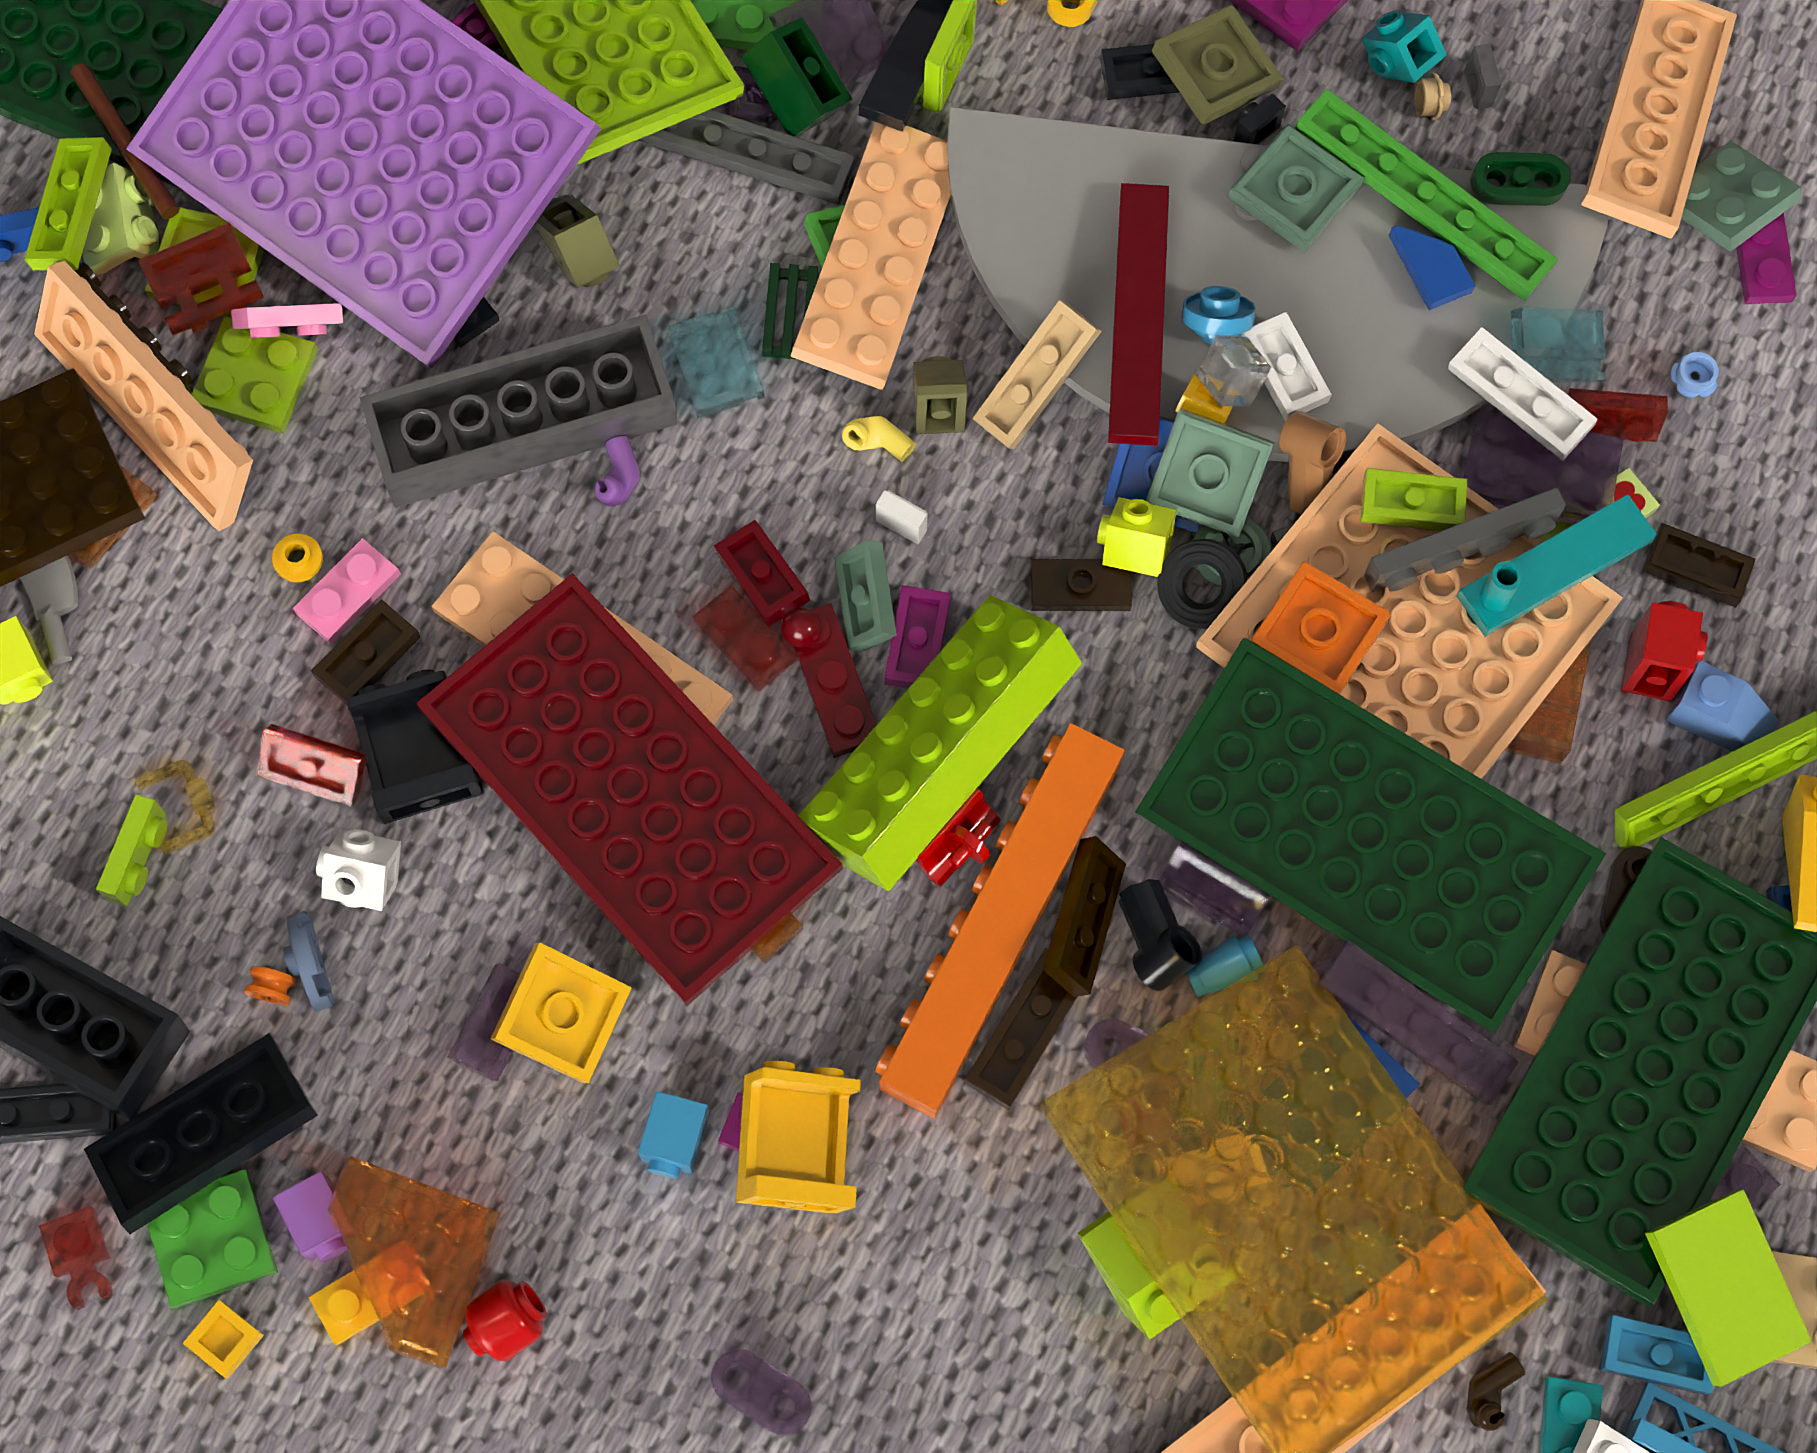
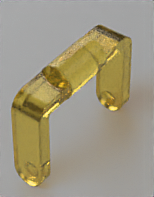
M186 760L176 761L145 774L135 781L138 789H144L180 773H183L187 782L185 788L195 814L200 815L203 826L162 843L160 847L165 855L210 837L216 831V823L211 813L215 805L205 779H198L195 769Z

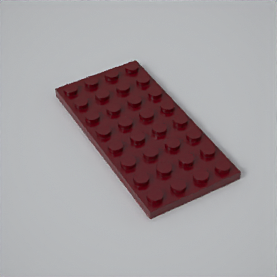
M573 573L416 703L420 711L465 761L473 767L474 771L686 1006L692 1003L843 870V864Z

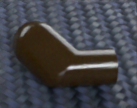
M1507 1353L1470 1379L1466 1410L1474 1426L1486 1431H1494L1499 1429L1505 1421V1414L1501 1412L1502 1390L1525 1375L1523 1366L1513 1353Z

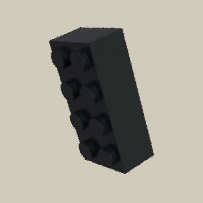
M0 916V1048L124 1118L131 1120L136 1116L191 1031L175 1012Z

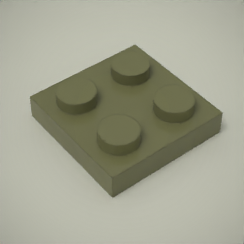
M1233 5L1156 40L1152 48L1153 54L1202 125L1278 89L1284 79Z

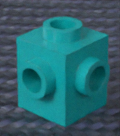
M1399 10L1391 11L1382 15L1376 21L1375 27L1361 38L1368 53L1370 67L1377 75L1385 79L1415 83L1447 55L1430 15L1406 13Z

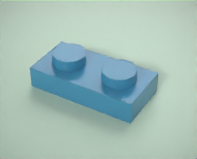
M1616 1315L1608 1317L1599 1371L1706 1396L1713 1393V1385L1690 1333Z

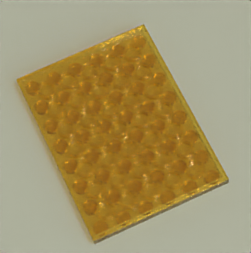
M1298 945L1293 946L1043 1100L1039 1106L1270 1453L1333 1452L1549 1301L1479 1201L1465 1193L1462 1188L1465 1181Z

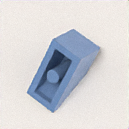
M1701 661L1695 665V670L1678 691L1665 721L1733 752L1774 732L1779 719L1746 681Z

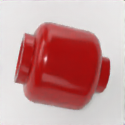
M502 1279L467 1305L465 1318L468 1327L463 1330V1336L469 1347L478 1356L482 1357L487 1353L497 1361L506 1362L541 1337L544 1330L542 1320L547 1316L546 1309L537 1293L526 1282L521 1281L517 1284L511 1280Z

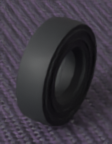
M1212 539L1191 540L1176 547L1165 558L1161 574L1158 575L1157 580L1158 594L1163 607L1174 620L1190 628L1208 629L1247 582L1248 575L1239 555L1226 544ZM1195 565H1209L1221 577V592L1210 603H1197L1190 599L1185 592V575Z

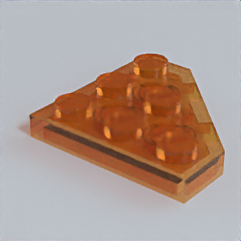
M350 1156L345 1161L327 1211L335 1229H339L352 1258L350 1260L364 1294L374 1307L383 1328L381 1332L391 1352L439 1369L446 1368L500 1213Z

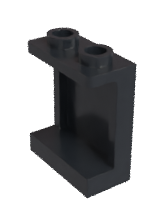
M431 669L420 670L407 676L404 682L387 687L384 684L370 685L360 689L357 692V696L346 699L348 710L355 723L373 792L371 794L375 809L384 824L483 795L477 773L473 767L465 761L420 711L416 704L447 678L443 670L438 672Z

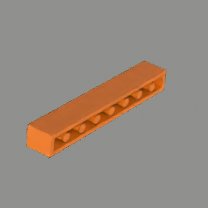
M1072 723L1069 724L1063 737L1057 734L1053 735L1041 760L1047 763L1048 766L1040 780L1034 777L1030 778L1018 803L1025 807L1017 824L1008 820L997 840L995 848L1002 851L994 867L987 864L983 866L972 888V892L978 895L970 912L961 908L948 933L949 937L955 939L946 957L937 953L925 975L924 981L931 984L922 1002L913 998L900 1023V1027L906 1029L898 1047L891 1044L887 1046L876 1067L875 1072L882 1075L879 1081L880 1091L934 1119L937 1117L1076 852L1080 839L1083 838L1119 770L1125 753L1124 749Z

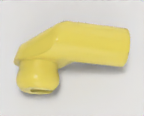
M882 416L854 419L843 427L841 435L845 445L853 450L885 448L901 462L916 447V442Z

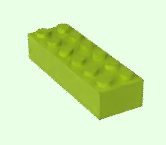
M989 595L798 816L840 860L843 866L889 892L918 858L919 854L1082 665L1081 660L1060 626Z

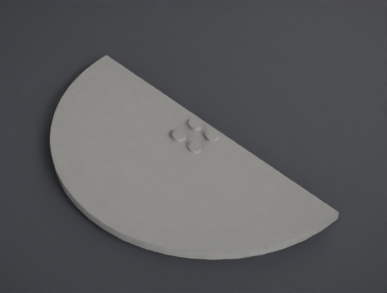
M950 107L947 155L950 197L958 232L974 273L993 307L1024 346L1027 345L1059 300L1065 301L1102 331L1064 383L1081 397L1108 413L1110 407L1121 183L1169 186L1160 416L1172 420L1176 419L1178 412L1175 410L1195 374L1238 396L1225 424L1273 441L1274 445L1268 461L1289 462V454L1282 452L1279 445L1280 433L1286 421L1283 419L1240 340L1241 334L1231 339L1228 344L1211 345L1202 341L1201 336L1197 335L1193 329H1190L1183 323V301L1187 296L1201 292L1202 289L1210 286L1233 288L1240 293V296L1246 297L1254 303L1256 308L1254 326L1287 312L1332 394L1328 403L1305 413L1344 429L1346 432V445L1340 459L1348 458L1377 423L1405 443H1409L1452 425L1487 404L1488 401L1448 370L1449 362L1481 327L1532 366L1555 340L1576 308L1596 266L1608 225V215L1581 205L1587 185L1569 183L1562 198L1556 203L1547 206L1495 205L1480 200L1474 194L1470 183L1473 171L1432 166L1556 257L1558 261L1528 299L1524 301L1457 251L1475 284V288L1471 294L1428 310L1388 235L1392 227L1399 225L1435 239H1441L1365 182H1363L1362 187L1304 253L1228 198L1229 189L1265 150L1266 145ZM1487 179L1490 184L1497 187L1501 186L1497 180ZM1535 180L1539 187L1549 188L1544 181Z

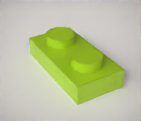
M1367 468L1363 480L1360 522L1438 531L1465 522L1468 479Z
M135 794L96 887V890L108 902L127 907L132 895L138 896L146 884L148 868L144 865L152 847L158 848L162 844L168 827L167 819H164L166 812L153 799Z

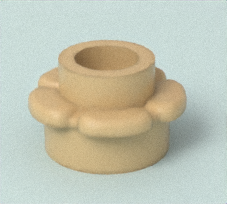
M1432 73L1429 78H1419L1416 81L1413 94L1416 115L1418 117L1431 116V120L1435 121L1437 118H1440L1442 111H1448L1450 107V86L1448 83H1443L1437 73Z

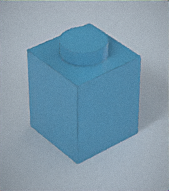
M656 1091L638 1150L641 1160L649 1162L647 1168L649 1172L672 1179H678L680 1171L693 1174L710 1116L707 1104Z

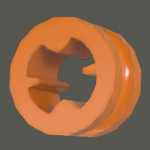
M260 966L251 967L249 974L253 976V982L245 986L243 993L257 1000L288 1006L291 998L287 995V990L296 985L297 979L274 969Z

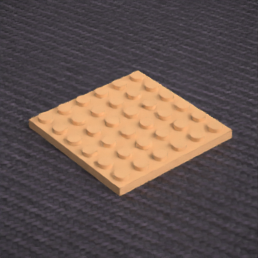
M1377 423L1199 638L1196 648L1225 668L1242 639L1246 638L1251 641L1302 562L1305 561L1391 613L1388 622L1340 695L1483 779L1617 608L1623 597L1592 576L1484 637L1457 598V594L1461 588L1490 573L1496 564L1503 561H1511L1544 542L1539 537L1528 539L1527 535L1510 540V545L1496 554L1483 557L1479 552L1463 558L1464 562L1460 566L1446 573L1436 574L1433 569L1420 574L1413 584L1401 590L1391 592L1386 587L1372 593L1364 576L1371 557L1440 531L1360 522L1363 480L1366 469L1372 468L1453 477ZM1467 487L1465 522L1499 510Z

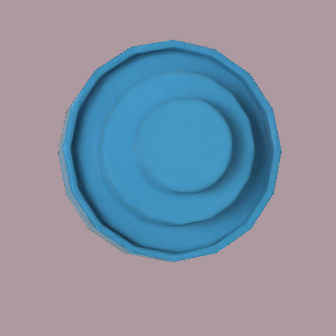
M1210 286L1202 289L1201 292L1186 297L1183 301L1182 320L1186 326L1201 336L1202 341L1205 343L1225 345L1230 343L1231 339L1251 330L1254 326L1256 308L1252 301L1240 296V293L1233 288Z

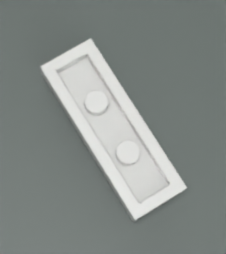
M1483 327L1449 362L1448 370L1562 461L1597 422L1595 416Z

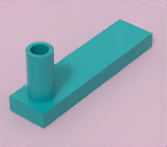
M1627 494L1513 560L1496 564L1490 573L1461 588L1457 598L1483 636L1486 637L1648 545L1657 534Z

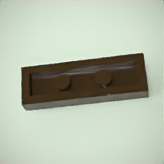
M1097 836L1083 838L1079 841L1043 970L1073 997L1091 994L1126 863Z
M1047 948L1044 949L964 1080V1084L1007 1110H1010L1078 998L1073 997L1043 970L1048 953Z

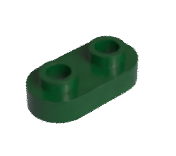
M1492 152L1479 159L1472 172L1470 183L1474 194L1480 200L1489 204L1547 206L1556 203L1562 198L1570 183V171L1562 159L1548 153ZM1487 179H1495L1501 186H1494ZM1535 180L1544 181L1549 188L1539 187Z

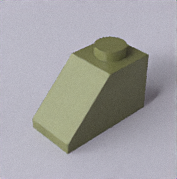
M573 195L546 207L535 222L536 229L565 277L577 288L598 285L609 277L610 271L620 267L597 214Z
M934 356L925 359L923 362H913L916 434L965 432L967 383L963 360H951L943 356Z

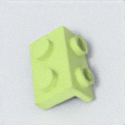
M114 162L106 168L83 249L84 262L96 275L106 273L133 257L153 264L160 247L152 200L134 172Z

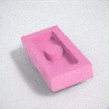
M341 303L252 307L231 310L233 329H250V338L280 337V327L297 326V336L327 334L326 325L343 323Z
M362 538L293 607V610L297 616L332 645L401 573L393 563Z

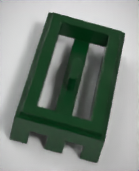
M770 263L762 357L796 359L791 357V353L793 350L792 342L798 281H807L805 317L818 281V266H808V270L799 269V265L789 264L788 269L780 268V263ZM780 279L788 280L782 347L773 346Z

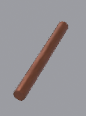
M81 63L73 67L71 76L162 218L170 219L176 216L180 208L157 172L126 149L134 137L88 65Z

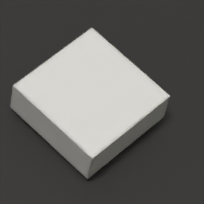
M884 490L876 503V522L919 544L927 531V511L889 490Z

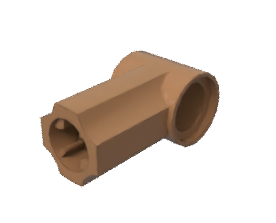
M1296 411L1288 417L1283 425L1279 445L1282 452L1289 454L1287 499L1290 501L1289 509L1303 514L1333 478L1334 465L1339 461L1345 449L1346 432L1343 428L1302 411Z

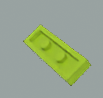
M103 137L59 139L24 258L33 271L48 270V266L64 260L73 270H78L112 150Z

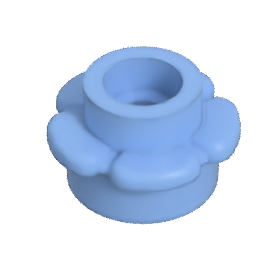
M1693 352L1684 355L1680 363L1673 365L1670 372L1671 380L1677 384V391L1687 398H1695L1697 395L1707 397L1717 388L1718 365L1708 354ZM1693 373L1697 374L1699 379L1693 380L1690 375Z

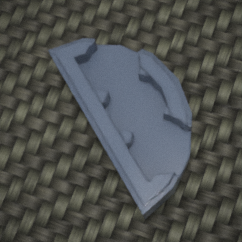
M302 911L287 916V927L291 945L283 947V952L288 970L293 977L300 975L315 1012L332 1007L335 1001L311 915L307 911Z

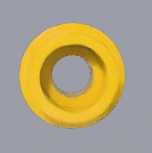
M300 533L291 534L282 538L274 547L272 563L278 575L283 579L295 583L304 582L319 572L323 563V553L317 541L312 537ZM302 550L305 552L302 560L298 562L288 561L289 555L293 551Z

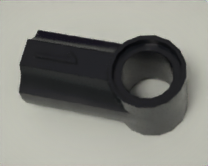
M1147 879L1141 883L1130 885L1119 893L1120 900L1118 902L1139 949L1133 955V966L1138 977L1146 986L1155 991L1164 990L1200 964L1202 961L1201 947L1192 933L1178 924L1160 880Z

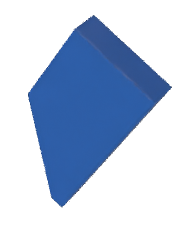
M1399 225L1391 228L1388 236L1428 310L1473 292L1475 284L1454 245Z

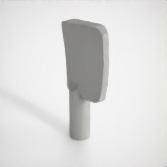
M67 555L20 577L31 601L36 620L41 623L53 665L72 660L60 617L78 606V590L74 570Z

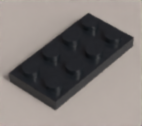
M268 1033L84 1148V1151L121 1226L129 1234H132L309 1122L318 1114L277 1042Z

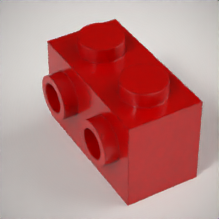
M1676 601L1652 602L1630 635L1621 691L1671 702L1695 670L1696 661L1701 662L1704 657L1708 633L1701 631L1703 613L1689 610L1687 605Z

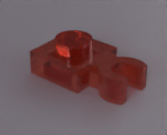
M88 1206L39 1225L53 1275L57 1278L68 1274L71 1276L67 1286L69 1303L78 1310L85 1308L81 1292L88 1283H96L101 1298H111L112 1285L105 1275L97 1272L95 1265L110 1258L95 1208Z

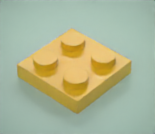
M540 942L534 943L490 1039L581 1083H589L632 987Z

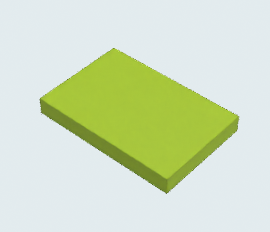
M1744 1189L1733 1190L1645 1233L1713 1386L1722 1387L1812 1342Z

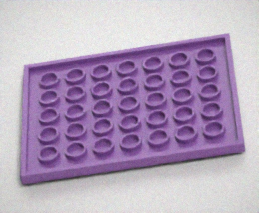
M230 0L126 149L433 369L601 128L593 120L420 0Z

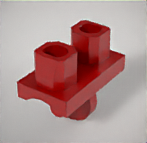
M975 789L916 859V862L930 881L940 887L969 857L981 864H984L990 857L989 850L982 842L991 834L1001 819L986 803L981 790Z

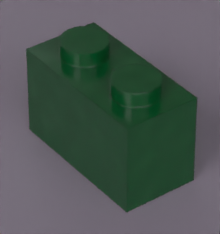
M803 16L771 31L741 56L788 135L796 137L827 120L853 100Z

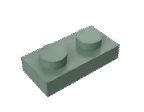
M866 540L834 557L848 649L858 652L866 651L897 636L882 542Z

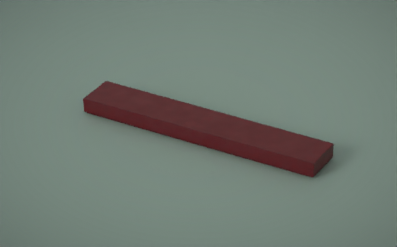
M1121 183L1108 443L1158 446L1169 186Z

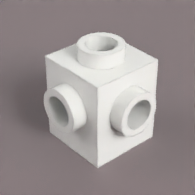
M341 829L329 847H322L317 860L316 874L319 877H323L321 898L338 901L348 907H366L382 911L397 885L401 841L374 836L366 830Z

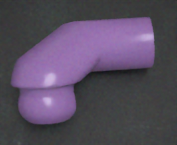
M617 436L605 443L613 468L604 477L603 482L597 480L594 491L597 499L607 506L613 507L624 503L640 481V471L627 436Z

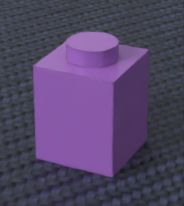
M322 1171L272 1197L300 1254L309 1261L318 1257L320 1262H325L339 1256L349 1248L347 1240L358 1235L331 1179Z

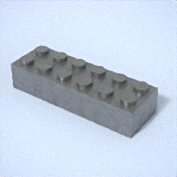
M646 314L359 397L384 483L395 508L605 446L608 440L617 436H627L630 439L678 425L675 400Z

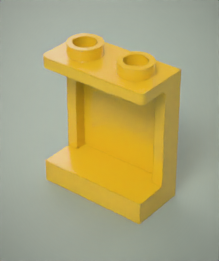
M766 1061L763 1063V1068L744 1075L736 1203L821 1213H840L856 1208L857 1186L844 1185L849 1097L854 1093L860 1092L861 1080L844 1078V1070L838 1068L819 1067L814 1068L812 1073L795 1071V1064L787 1061Z

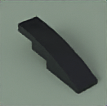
M953 0L916 1L890 44L859 104V116L903 132L916 103L921 104L923 99L925 59Z

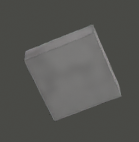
M1489 43L1474 46L1464 69L1472 103L1476 109L1493 107L1502 85Z

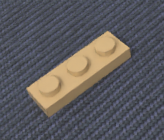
M1059 300L972 419L1007 448L1015 449L1102 331L1065 301Z

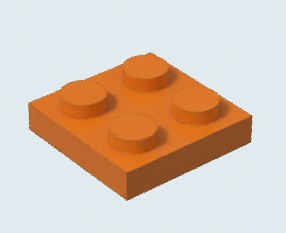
M1303 561L1251 639V642L1336 693L1341 694L1388 622L1391 613Z

